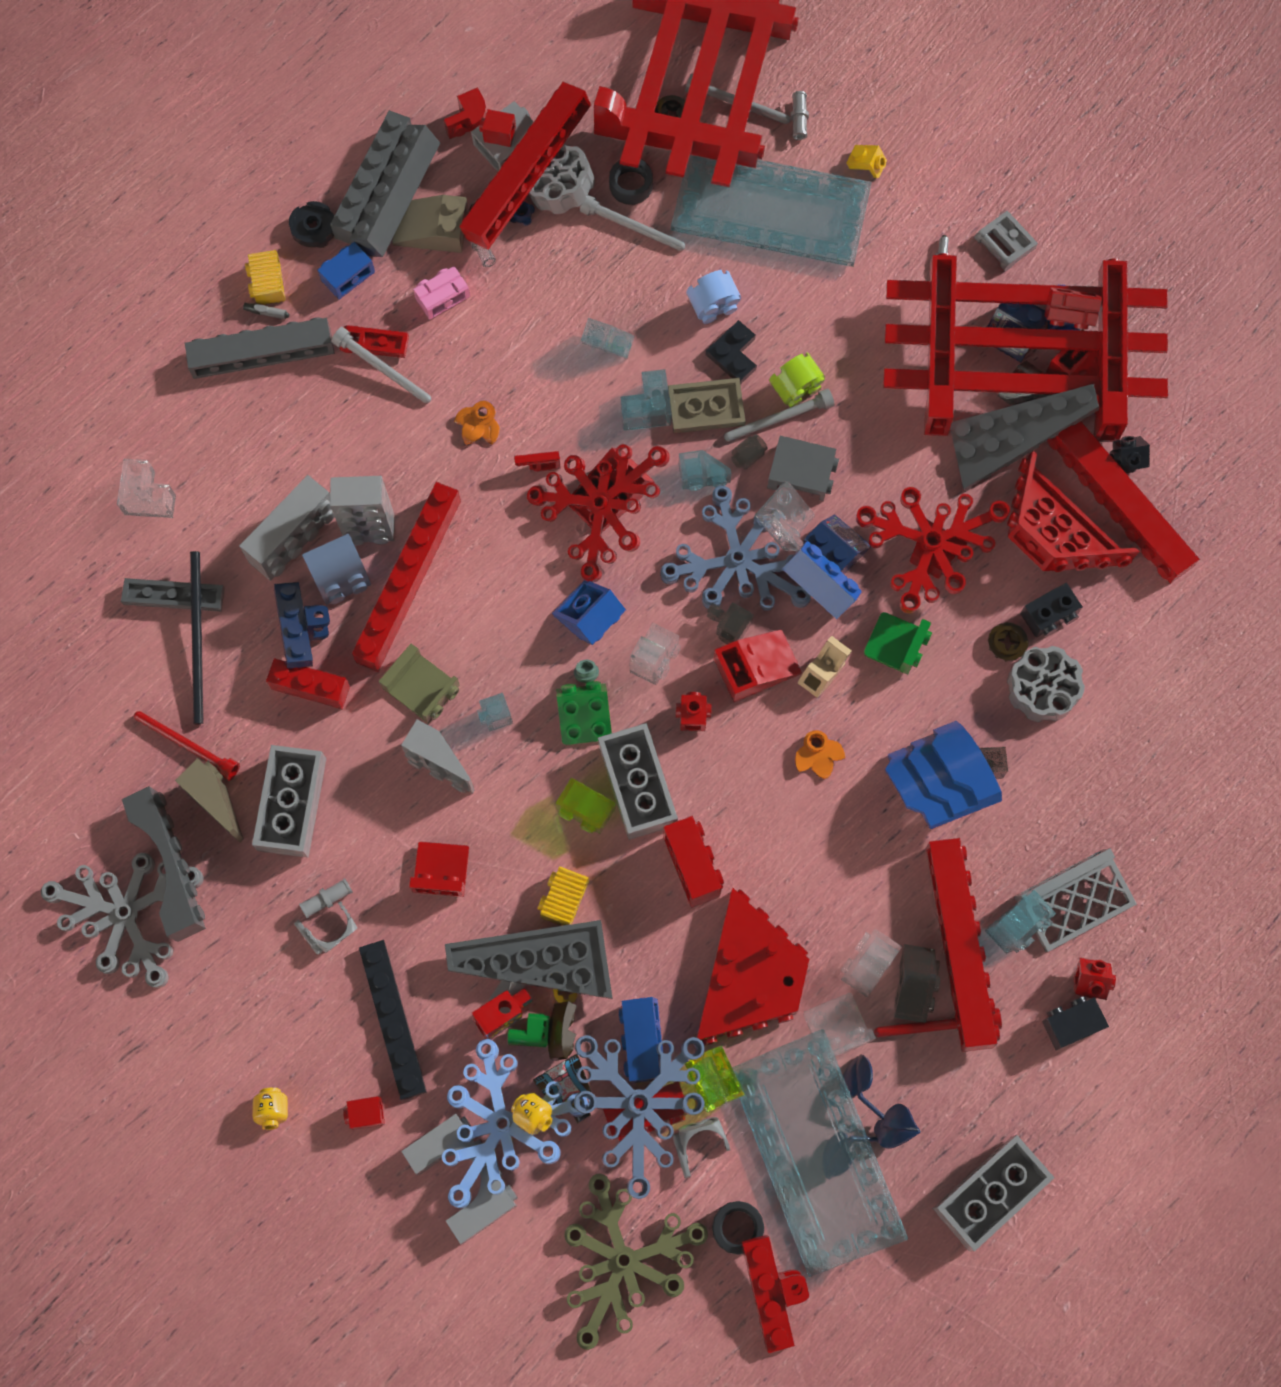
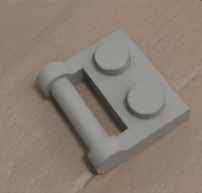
M1008 211L986 225L974 236L978 243L982 242L996 257L1004 271L1009 270L1016 262L1036 249L1038 245L1034 238ZM993 233L1012 254L1007 256L989 237L990 234Z

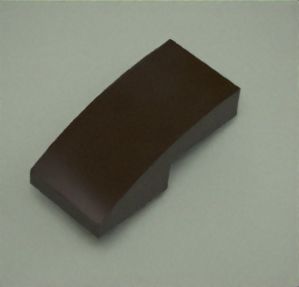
M569 1001L556 1003L552 1011L548 1031L549 1058L553 1061L568 1059V1056L571 1055L574 1049L573 1042L576 1034L568 1029L574 1021V1012L577 1005Z

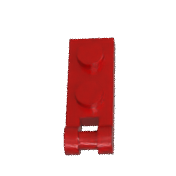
M350 325L344 326L350 332L353 339L359 337V341L356 343L370 353L398 358L406 357L409 334L407 332ZM339 348L344 353H353L348 348Z

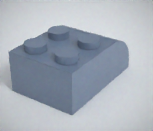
M349 534L302 554L326 605L340 603L346 596L353 593H362L371 585Z

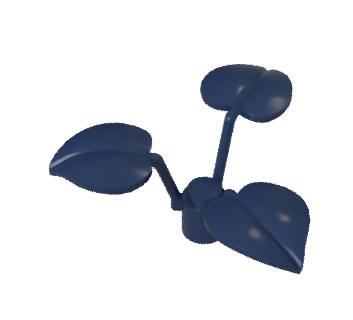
M862 1054L857 1056L844 1071L841 1078V1091L849 1099L857 1095L858 1099L881 1119L874 1126L875 1137L851 1136L849 1138L848 1134L844 1131H840L832 1136L825 1147L823 1156V1168L829 1180L844 1174L852 1166L856 1155V1147L853 1142H876L883 1148L892 1149L906 1143L921 1133L914 1122L910 1110L905 1105L895 1104L884 1115L863 1096L862 1092L868 1090L872 1084L873 1069L868 1058Z

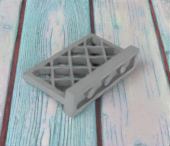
M1111 848L1102 849L1014 896L1018 905H1021L1045 952L1051 951L1137 905L1113 860L1115 856ZM1109 866L1113 874L1111 884L1098 880L1101 870ZM1095 873L1094 878L1089 877L1090 875ZM1084 879L1092 882L1089 896L1076 892L1079 881ZM1097 884L1109 888L1106 902L1093 898ZM1114 890L1122 892L1127 903L1121 906L1110 904ZM1060 891L1070 894L1066 908L1054 904L1056 894ZM1075 896L1087 900L1083 914L1071 910ZM1050 897L1049 902L1043 901ZM1092 902L1104 905L1101 917L1094 918L1088 916ZM1038 903L1047 905L1044 920L1036 918L1030 907ZM1109 907L1114 908V910L1108 912ZM1052 908L1065 911L1061 926L1049 922ZM1070 913L1082 917L1080 927L1076 930L1066 928ZM1087 919L1092 920L1091 922L1086 924ZM1047 925L1060 929L1057 940L1050 944L1045 936ZM1065 931L1070 932L1069 934L1064 936Z

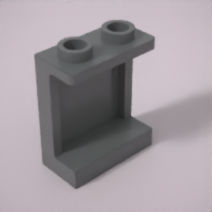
M780 436L767 489L776 491L779 485L819 495V500L824 501L825 494H831L834 480L829 478L831 472L836 473L839 462V458H835L837 449Z

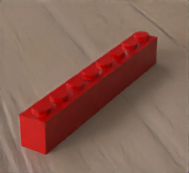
M562 82L559 88L554 91L549 102L542 108L533 124L529 126L526 134L515 146L508 159L502 164L496 176L489 182L481 197L476 200L468 215L463 218L459 227L468 241L488 250L590 108L591 103L585 90Z
M1082 422L1067 427L1059 432L1058 436L1047 440L1049 446L1053 450H1057L1063 457L1065 465L1075 471L1081 484L1088 487L1094 494L1095 500L1100 505H1104L1109 511L1111 519L1121 525L1128 539L1135 542L1141 549L1142 555L1147 560H1151L1157 567V571L1163 579H1167L1171 584L1196 565L1200 560L1199 557Z
M435 482L352 652V656L357 664L379 672L461 503L457 489Z
M960 838L929 841L926 852L961 1052L993 1049L998 1044L997 1041L1000 1040V1031L998 1025H994L992 1014H995V1003L993 998H989L987 989L991 985L988 972H984L983 967L986 955L984 947L979 945L978 937L981 936V927L979 921H975L973 912L976 911V900L974 895L970 896L969 886L972 885L970 871H966L964 861H967L965 845L961 846Z

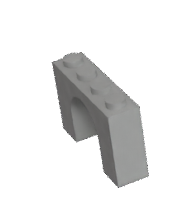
M457 1114L453 1115L401 1151L415 1174H422L442 1160V1154L447 1149L460 1150L483 1144L480 1139L476 1141L472 1139L467 1143L458 1139L457 1130L461 1125L472 1127L465 1116L460 1119ZM464 1129L461 1132V1137L468 1138L470 1130ZM449 1153V1154L447 1155V1157H448V1156H451V1155H455V1154H454V1153ZM486 1164L480 1172L481 1185L476 1198L468 1206L446 1220L460 1244L466 1243L517 1207L514 1200L518 1197L510 1185H507L503 1193L499 1195H494L488 1190L489 1175ZM495 1181L492 1184V1190L498 1191L501 1188L500 1181Z

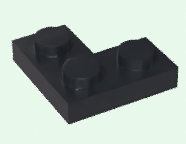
M738 320L706 350V356L732 379L739 378L741 385L757 368V365L742 353L755 340L756 334Z

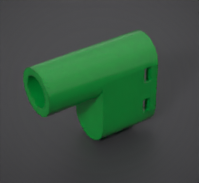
M529 1013L527 1030H508V1045L547 1048L550 1017L545 1016V1014Z

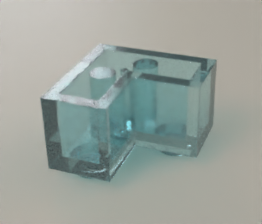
M666 370L641 372L643 394L620 397L623 431L671 425L672 413Z
M1032 890L1009 911L1003 913L985 931L1006 954L1012 951L1018 953L1021 949L1022 951L1034 941L1031 936L1038 930L1042 933L1052 925L1053 922L1050 919L1056 913L1035 890Z

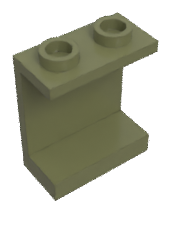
M413 644L406 648L379 680L383 690L427 723L432 719L436 720L443 712V705L448 699L450 701L453 700L460 690L458 688L460 686L458 678L455 676L449 677L429 662Z

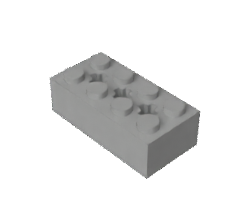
M307 475L239 545L249 564L270 581L274 577L281 575L285 570V565L291 559H295L300 555L304 545L317 537L319 530L325 523L329 524L335 516L330 507V492Z
M382 476L330 478V507L343 536L349 534L354 545H362L364 542L386 544L388 541H394V511Z
M647 723L599 737L598 746L628 840L663 830L664 826L677 822L678 817ZM626 755H631L634 761L629 762L626 760ZM635 778H638L639 781H643L641 785H636L632 783H634ZM645 801L647 805H651L649 806V809L646 810L644 808H640L641 803Z
M271 745L252 842L253 847L257 851L309 858L327 760L322 751ZM295 773L299 774L295 780L290 779L291 776L295 777ZM293 797L294 802L287 805L286 801H290V798ZM286 822H288L290 826L286 830H282L281 826H285Z
M1015 1135L1001 1145L932 1209L968 1251H976L1055 1177L1019 1136ZM1009 1170L1017 1171L1015 1175L1017 1181L1009 1179ZM989 1187L990 1189H997V1192L995 1193L997 1199H990V1197L988 1196L990 1193L988 1190ZM969 1205L970 1207L977 1206L976 1218L975 1216H969Z

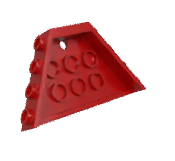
M1034 451L1031 452L1027 459H1022L1018 468L1021 475L1017 479L1014 488L1017 490V494L1011 503V508L1014 509L1007 522V526L1010 527L1008 538L1042 571L1061 572L1070 569L1080 571L1086 568L1126 567L1132 563V560L1140 552L1138 549H1121L1035 467L1037 454Z
M733 887L697 1036L704 1046L718 1042L717 1037L727 1035L728 1039L743 1034L742 1030L750 1027L753 1028V1031L767 1028V1022L778 1020L780 1024L793 1020V1015L799 1010L810 960L807 957L808 952L800 944L796 943L794 945L788 940L787 937L789 935L781 926L777 925L775 927L768 921L769 915L760 907L755 909L749 903L751 899L740 889L736 891ZM791 977L793 979L792 986L784 985L783 979Z

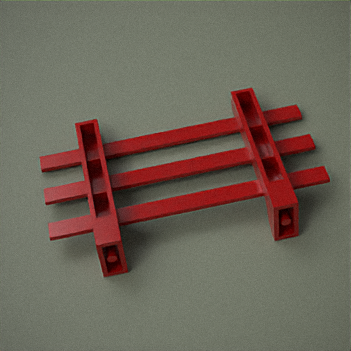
M633 0L632 8L663 14V18L636 109L627 107L624 98L616 91L599 86L594 102V134L626 141L620 164L635 168L639 167L645 145L671 150L666 174L684 178L690 155L717 160L711 184L730 187L736 164L756 168L758 159H763L765 146L761 145L762 135L745 132L770 36L790 40L792 31H797L799 18L795 17L796 7L779 4L780 0ZM683 18L707 23V28L681 118L654 112L681 19ZM727 27L751 32L752 35L727 126L721 127L702 123L700 118Z
M948 253L932 255L930 281L887 280L886 299L929 301V325H885V344L928 345V370L884 368L883 388L927 390L924 435L948 436L953 421L954 391L1058 394L1094 384L1100 409L1095 415L1094 437L1099 442L1120 440L1128 425V397L1168 398V378L1128 377V352H1168V333L1128 332V307L1167 309L1168 298L1167 289L1128 288L1127 261H1120L1115 258L1103 260L1098 271V287L956 282L957 256ZM1051 287L1095 293L1102 297L1098 313V331L955 326L956 302L1047 305ZM955 346L1098 351V376L954 371Z

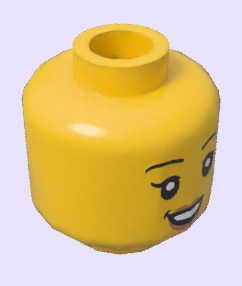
M264 1088L259 1091V1094L254 1096L253 1121L258 1125H262V1129H277L279 1124L287 1120L288 1099L279 1088Z
M535 1093L519 1096L512 1105L513 1122L529 1134L533 1135L540 1131L544 1132L550 1127L552 1123V1107Z

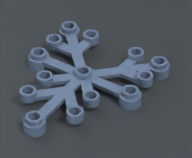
M726 486L716 487L712 494V501L716 506L720 507L722 516L717 513L716 508L712 505H707L702 510V518L705 521L713 522L726 530L730 550L726 556L704 560L691 552L687 544H680L676 548V556L679 560L689 563L679 566L674 563H666L660 570L661 580L669 585L675 584L680 576L693 573L684 580V589L689 593H693L698 589L699 582L707 570L726 566L713 588H708L703 592L702 603L704 607L711 610L721 605V593L735 571L740 585L739 594L743 598L751 597L754 591V586L749 582L746 570L755 574L760 594V607L763 610L769 611L775 604V598L770 594L767 582L790 595L792 604L798 608L806 607L811 599V595L801 586L796 587L774 574L784 571L782 568L793 555H789L786 560L764 565L753 562L763 558L774 559L779 555L780 548L775 542L768 543L765 548L749 551L761 532L771 529L774 519L769 511L760 510L755 514L754 526L742 544H739L736 526L742 517L750 511L751 505L749 500L741 498L736 502L735 511L732 514L730 508L732 492ZM725 492L727 495L720 497L718 493ZM745 504L747 508L744 510L740 509L739 505ZM712 511L714 515L709 517L705 515V512ZM766 516L768 521L762 522L759 518ZM768 548H775L776 552L771 554L768 552ZM685 549L688 553L681 555L679 551ZM738 554L741 555L743 559L737 561L734 559V556ZM673 569L675 573L668 575L666 570ZM693 581L696 585L688 587L687 582ZM747 586L751 591L744 593L742 588ZM803 592L805 593L806 597L799 598L797 596V593ZM709 594H715L717 598L715 600H710L707 596ZM769 599L772 604L767 606L763 603V600Z
M582 1036L575 1043V1051L580 1057L589 1058L598 1069H591L588 1066L579 1068L576 1072L578 1081L581 1083H588L591 1080L610 1081L625 1097H595L592 1092L582 1091L575 1096L574 1107L583 1114L590 1113L595 1108H623L624 1110L613 1122L606 1123L603 1126L602 1133L607 1139L618 1137L620 1130L633 1117V1129L612 1150L606 1151L603 1154L602 1162L607 1167H615L619 1163L620 1157L633 1145L632 1178L627 1183V1191L633 1198H645L650 1192V1183L644 1177V1146L656 1157L657 1165L662 1168L672 1165L673 1155L669 1151H665L644 1129V1118L656 1129V1135L660 1139L667 1140L673 1136V1127L669 1123H665L652 1109H683L686 1114L696 1115L704 1108L703 1097L694 1092L686 1094L683 1098L652 1097L668 1081L685 1082L689 1085L699 1082L700 1073L697 1069L689 1068L685 1071L680 1069L688 1060H695L703 1055L704 1044L695 1037L686 1039L681 1046V1053L671 1062V1054L674 1051L672 1042L668 1040L659 1042L656 1050L660 1055V1074L644 1090H634L618 1073L620 1043L615 1039H610L604 1043L603 1049L607 1054L606 1061L597 1051L598 1045L596 1040L592 1036ZM583 1042H587L590 1045L588 1052L581 1050ZM610 1042L616 1044L617 1049L614 1053L608 1051L607 1046ZM663 1043L669 1045L670 1050L667 1054L661 1051ZM689 1044H693L696 1047L694 1054L688 1052L687 1047ZM583 1069L587 1070L590 1074L587 1080H583L580 1077V1072ZM690 1071H693L696 1075V1079L693 1082L687 1078V1074ZM582 1097H586L589 1100V1105L586 1108L580 1105ZM636 1098H640L643 1102L642 1107L639 1109L634 1106ZM689 1099L695 1100L696 1106L694 1109H690L687 1106ZM610 1125L616 1129L613 1136H609L606 1132L607 1127ZM663 1126L669 1129V1134L666 1137L660 1133ZM610 1153L615 1156L613 1164H608L606 1161V1157ZM663 1154H667L669 1157V1162L666 1165H663L660 1161V1157ZM635 1182H640L642 1185V1190L638 1193L633 1190Z

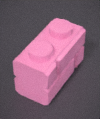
M455 266L450 269L444 268L440 270L436 277L429 281H420L416 288L413 289L415 299L428 319L434 318L470 297L469 288Z

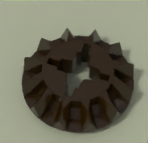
M675 95L664 96L658 100L654 113L668 115V110L671 112L676 111V117L681 118L685 100Z
M1009 622L995 626L987 640L989 650L994 653L996 658L1003 659L1005 662L1010 660L1016 661L1023 656L1028 648V637L1025 631L1020 626ZM1009 634L1010 642L1014 644L1007 651L1005 644L1001 643V641H1004Z

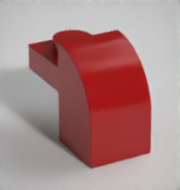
M478 87L458 95L457 100L460 113L444 119L445 130L449 139L461 137L469 131L472 132L480 126L481 118H485L487 113L486 104Z

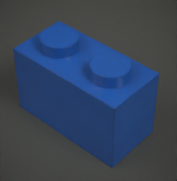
M353 242L349 246L343 247L331 260L325 261L318 269L321 282L340 300L375 273L372 260Z

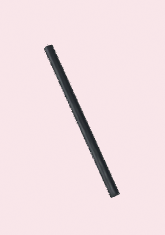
M191 551L193 724L200 725L204 724L200 552Z

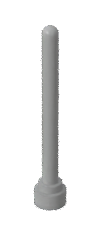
M693 74L690 75L687 81L685 92L689 91ZM709 86L707 93L709 96L733 104L735 97L734 94ZM755 102L752 103L750 111L784 124H788L791 120L787 114Z
M587 195V199L580 207V212L588 216L590 214H598L679 251L685 249L684 242L599 205L596 198Z
M340 327L331 340L334 345L339 348L350 349L422 402L429 403L431 401V396L353 341V337L348 330Z
M828 388L819 391L818 395H815V398L726 432L724 439L730 442L815 408L829 409L835 406L833 396Z

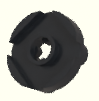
M317 201L306 202V205L301 208L299 206L296 207L289 217V227L293 239L306 247H326L328 241L334 236L330 225L334 218L331 209L326 204ZM313 221H317V226L315 228H310L307 225L308 223L311 224L313 223Z

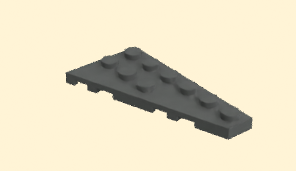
M1094 384L952 422L950 430L964 491L970 490L974 484L988 479L992 476V473L1004 466H1009L1032 452L1046 440L1058 436L1059 432L1067 427L1076 425L1100 410Z
M601 920L445 944L449 972L613 999Z

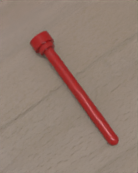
M141 711L134 713L136 721L204 761L210 762L228 781L232 780L238 773L240 763L231 758L221 759Z
M995 1008V1014H992L994 1025H998L999 1029H1002L1001 1013L999 1008ZM956 1018L882 1026L875 1028L874 1035L876 1037H888L957 1029Z

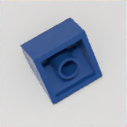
M584 580L552 615L579 639L593 645L603 637L612 624H615L620 619V616L626 609L610 589Z

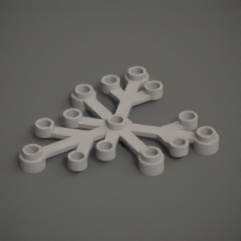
M139 853L132 860L134 872L125 897H123L117 885L118 879L113 873L105 872L101 875L100 884L107 888L114 904L104 901L93 879V870L86 865L79 866L76 869L75 875L83 882L90 897L64 890L62 885L55 881H49L43 885L41 896L47 902L58 903L63 900L85 907L70 916L62 915L58 918L57 926L63 931H71L75 925L99 912L110 914L95 923L86 922L82 926V934L92 939L97 937L99 932L114 925L105 952L101 953L96 959V967L99 971L105 974H112L118 969L119 959L116 956V952L126 927L134 947L129 961L125 962L122 966V973L129 978L136 977L139 974V964L142 960L147 970L145 980L148 985L153 988H162L167 984L169 979L167 971L156 965L151 953L163 960H167L173 955V948L167 943L156 944L144 940L135 922L140 910L157 901L163 902L166 874L162 873L164 868L163 862L157 868L159 877L154 891L136 900L144 875L150 874L155 867L154 859L146 853ZM141 859L146 860V864L143 867L138 866V862ZM189 867L190 873L195 874L194 879L190 882L194 884L195 888H198L203 882V874L197 868ZM87 869L88 875L85 878H81V872ZM109 876H112V883L106 885L105 879ZM54 887V894L48 896V889ZM123 908H127L128 914L122 917L120 911ZM65 919L70 920V924L67 927L62 926ZM89 926H94L95 928L92 934H87ZM168 947V953L161 956V949ZM105 958H109L110 964L103 967L102 961ZM134 965V972L128 974L127 967ZM159 972V979L152 981V974Z

